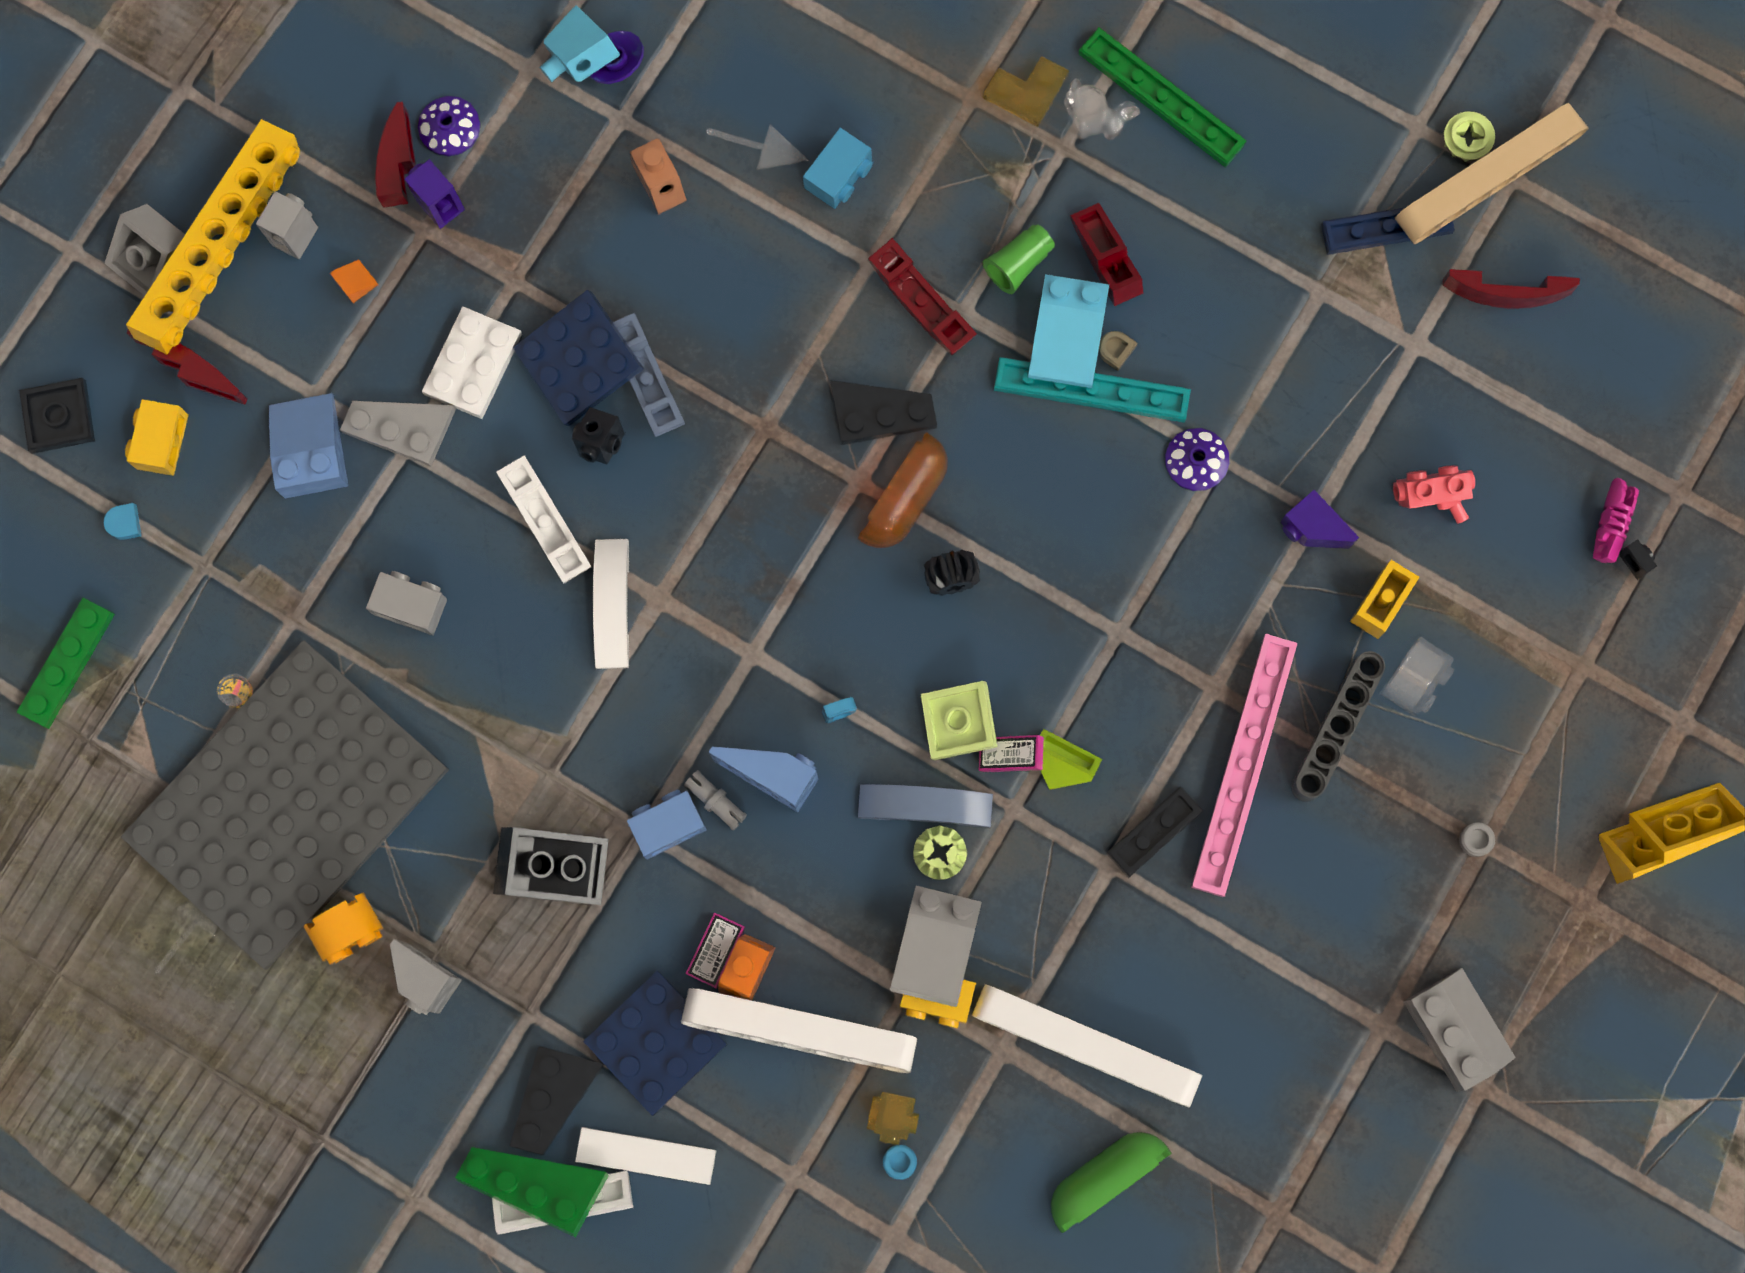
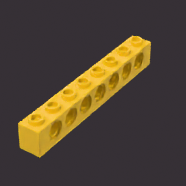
M260 120L127 322L126 326L134 339L164 354H168L173 346L175 347L179 344L184 328L190 320L195 319L198 315L200 304L204 297L214 290L217 284V277L223 268H227L231 264L234 251L240 242L243 243L248 238L251 225L256 217L261 216L273 191H278L281 187L283 176L288 168L296 164L300 155V149L294 134L265 120ZM266 159H273L269 163H262ZM250 184H256L253 188L245 189ZM234 209H240L235 214H228L230 211ZM223 234L220 239L211 240L214 236ZM207 260L203 265L195 266L198 261ZM190 286L186 291L178 292L181 287ZM173 312L169 317L161 318L164 313Z

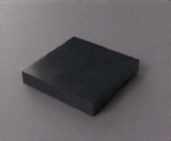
M84 378L19 390L27 448L31 454L95 441L87 383Z

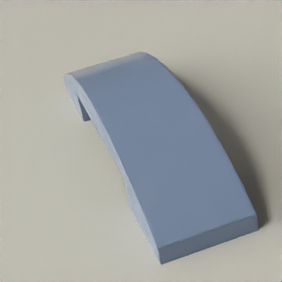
M635 313L613 322L644 368L629 381L655 437L685 425Z
M863 784L860 785L858 818L951 823L958 826L991 828L993 794L936 787Z

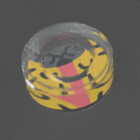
M239 674L225 676L217 687V695L220 701L232 708L242 707L253 694V688L249 680Z

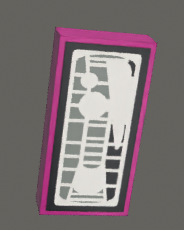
M1039 735L996 737L998 747L979 752V771L1043 770L1044 737Z
M714 913L687 969L686 975L717 989L738 938L742 936L745 927Z

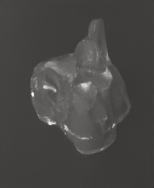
M1077 78L1070 83V90L1066 93L1067 98L1064 100L1066 110L1072 116L1078 129L1077 136L1079 140L1103 133L1108 140L1115 139L1123 130L1124 122L1134 119L1140 114L1139 108L1132 101H1126L1114 109L1109 108L1102 90L1094 85L1083 84Z

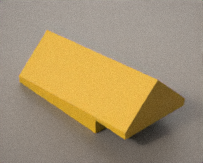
M1717 783L1629 813V824L1599 834V841L1616 884L1639 877L1745 831V808L1721 783Z

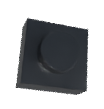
M1638 539L1619 553V556L1637 580L1657 567L1654 562L1655 557L1650 548L1641 544Z

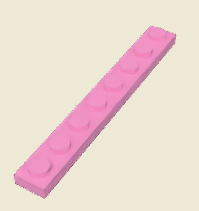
M1265 634L1263 637L1191 888L1225 897L1298 643Z

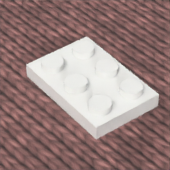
M462 307L422 393L439 402L454 405L456 409L483 419L515 351L513 347L519 343L522 337L521 330Z

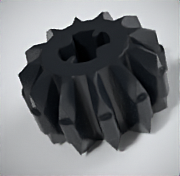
M952 550L949 553H942L940 556L932 557L924 564L926 584L929 586L932 594L941 596L946 594L952 595L966 589H971L980 581L978 561L975 559L974 553L970 551L960 550L954 552Z

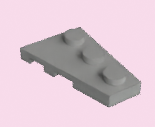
M352 401L340 431L343 434L431 467L456 408L454 405Z

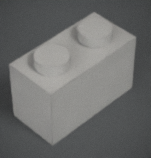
M275 191L256 225L273 247L300 260L318 226L312 219L313 214L304 207L305 202L291 193H287L284 196Z
M392 571L390 575L380 572L366 609L372 615L434 636L447 602V598L440 593L441 588L422 581L421 586L409 582V576L396 571Z

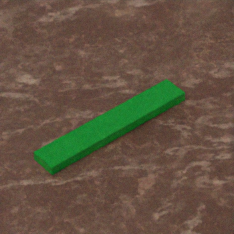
M1100 27L1079 49L1078 54L1225 168L1245 146L1247 140Z

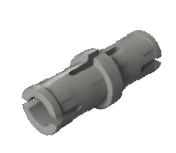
M697 770L692 774L693 780L689 778L685 782L684 787L688 788L705 804L704 808L708 812L713 811L731 830L736 829L739 826L738 823H742L747 814L743 813L726 797L727 793L722 788L718 790Z

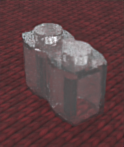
M1418 638L1382 690L1381 695L1413 716L1419 714L1420 711L1426 713L1437 698L1432 694L1437 685L1441 684L1444 686L1452 676L1454 669L1450 666L1454 658L1424 638Z

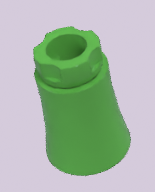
M1032 225L1028 230L1022 231L1002 249L984 259L983 267L990 279L1001 290L1008 294H1014L1024 279L1047 257V253L1055 247L1054 240L1042 226Z

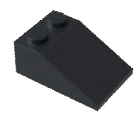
M501 827L493 894L601 905L609 839L516 827Z

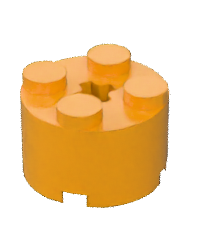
M364 893L355 895L356 900L349 903L346 900L312 919L313 923H306L303 926L323 962L328 961L329 965L336 964L354 954L351 950L353 946L358 944L359 948L366 947L383 937L380 932L383 926Z

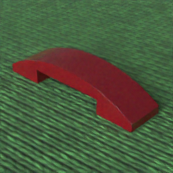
M893 238L868 258L872 267L899 302L928 334L952 356L977 335L957 310L953 311L913 266L911 258Z
M1449 269L1443 279V286L1460 297L1482 305L1511 309L1532 308L1554 303L1571 295L1580 284V278L1547 276L1539 287L1482 284V271Z

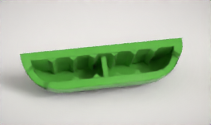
M1145 1132L1130 1133L1118 1139L1066 1177L1057 1186L1051 1200V1213L1057 1228L1061 1233H1064L1075 1223H1080L1157 1167L1160 1161L1171 1155L1170 1149L1161 1139Z

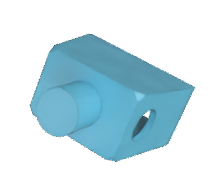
M576 5L544 39V45L552 57L539 68L551 82L564 71L576 82H581L616 59L620 54L608 35Z

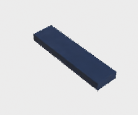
M1404 208L1323 221L1321 228L1327 255L1411 241L1395 220V217ZM1453 221L1427 238L1453 234L1455 231Z

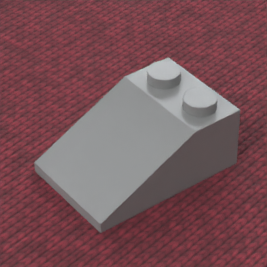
M916 886L890 991L957 1007L982 902Z

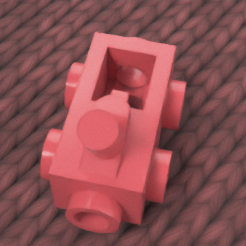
M1457 465L1439 467L1438 473L1427 475V472L1424 470L1406 473L1407 478L1396 480L1393 483V495L1395 500L1399 502V506L1411 509L1436 504L1438 510L1449 509L1457 524L1469 518L1461 501L1473 498L1472 489L1475 488V477L1472 470H1458Z

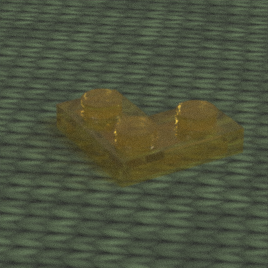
M1043 56L1039 59L1027 81L998 68L983 93V99L1039 127L1067 79L1069 70Z

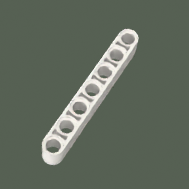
M984 984L972 1014L973 1017L1188 1108L1192 1104L1202 1075L986 984Z
M694 988L688 989L681 1019L682 1024L697 1029L899 1073H911L917 1038L898 1032Z

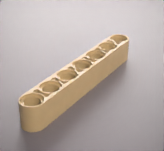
M1566 103L1404 208L1395 217V220L1413 244H1417L1573 143L1588 130V126L1570 103Z

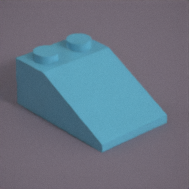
M1045 274L1028 378L1092 388L1109 284Z

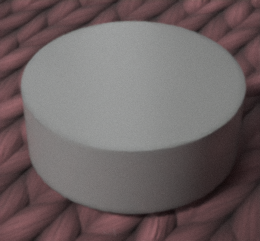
M1472 823L1461 831L1459 843L1462 850L1469 856L1481 857L1493 849L1495 835L1486 824Z

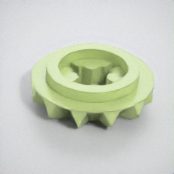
M1462 112L1455 115L1449 120L1443 133L1445 147H1448L1452 152V157L1462 158L1464 162L1475 159L1478 161L1490 152L1495 142V131L1491 122L1476 112ZM1471 127V135L1473 138H1477V140H1473L1469 147H1467L1465 138L1460 136H1464L1468 128Z
M943 826L926 829L915 842L913 851L914 861L918 869L932 879L943 880L951 878L965 864L967 857L965 842L954 829ZM933 840L941 847L953 845L946 853L948 865L940 858L927 860L934 853Z

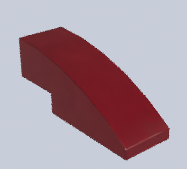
M403 101L396 102L387 120L377 154L376 195L383 208L408 204L404 174H409L410 170L416 166L410 118Z
M1100 203L1070 215L1076 233L1100 282L1109 284L1108 296L1113 305H1119L1143 294L1142 277L1130 260L1126 245Z

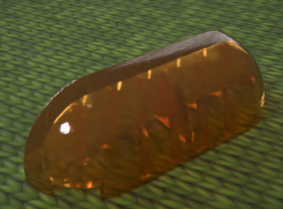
M925 432L921 442L917 441L869 514L867 519L870 521L859 534V541L871 547L886 548L896 545L907 536L947 472V454L938 439Z

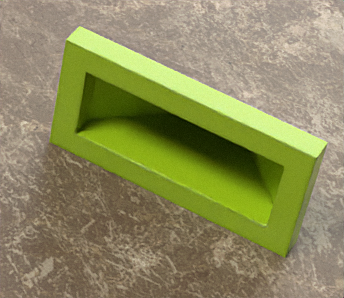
M1043 729L1040 736L1044 737L1043 770H1041V773L1049 790L1091 782L1102 759Z

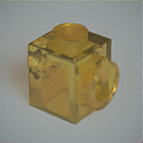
M882 1092L881 1097L873 1096L867 1129L874 1130V1133L880 1134L879 1141L899 1145L900 1139L907 1140L909 1133L916 1134L919 1114L913 1113L915 1099Z

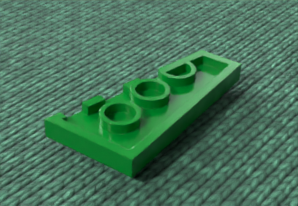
M474 1147L469 1151L455 1176L458 1182L575 1238L609 1177L605 1171Z

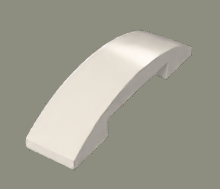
M525 455L497 471L498 476L563 584L591 568L592 566Z
M628 539L595 541L593 629L596 669L629 668V635L627 634Z

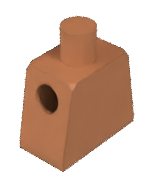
M659 138L630 152L631 163L658 215L687 201L678 173ZM666 185L671 186L668 191L659 192L662 187Z

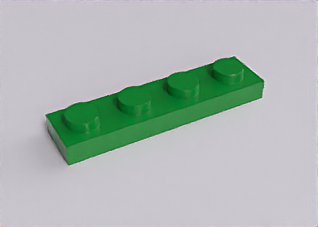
M82 598L17 711L18 714L49 729L112 621L114 613Z

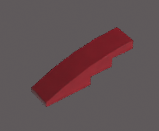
M128 329L127 334H128L136 343H139V344L148 346V345H146V344H144V343H142V342H140V341L134 339L133 336L131 335L129 329ZM179 343L177 346H173L168 354H164L156 349L153 350L152 356L162 365L179 370L177 377L186 386L246 405L248 399L218 369L191 349Z

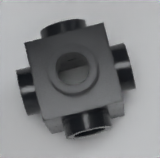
M589 407L582 421L575 426L572 440L581 458L588 462L594 463L598 461L607 465L611 457L619 451L625 433L618 416Z

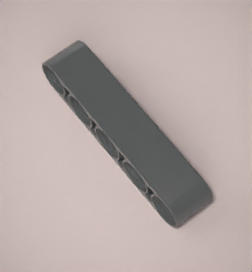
M1367 651L1360 654L1353 661L1292 781V792L1300 801H1312L1325 791L1384 673L1385 661L1378 653ZM1367 661L1373 665L1375 669L1373 676H1367L1360 670L1361 662ZM1347 690H1353L1359 694V705H1352L1347 702L1345 697ZM1332 719H1339L1344 722L1346 727L1345 734H1337L1332 730L1330 724ZM1317 748H1325L1330 752V763L1324 764L1318 761L1316 757ZM1303 777H1310L1315 781L1317 787L1315 793H1308L1301 787Z

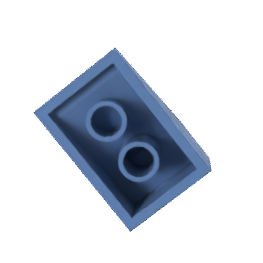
M333 393L269 405L270 460L275 490L286 499L347 487L348 480Z
M711 747L709 751L715 763L797 813L819 780L815 770L816 767H814L815 763L799 753L793 757L788 753L723 747Z

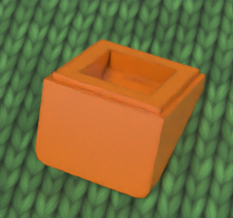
M360 260L337 268L330 273L352 303H355L379 285Z

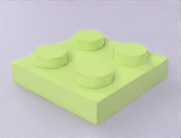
M980 681L921 694L931 759L938 760L998 747L987 682Z

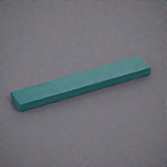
M999 357L994 391L1183 423L1186 421L1191 389L1094 373L1092 388L1028 378L1030 362Z

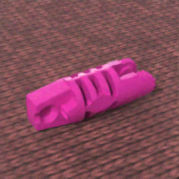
M1614 478L1610 484L1603 507L1605 511L1602 512L1601 520L1598 524L1600 528L1596 531L1593 558L1601 563L1616 562L1623 543L1626 541L1627 536L1625 534L1629 531V525L1632 520L1631 516H1633L1639 490L1636 487H1628L1621 478Z

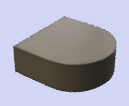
M1111 331L1101 338L1098 352L1105 363L1119 371L1138 343L1122 332Z

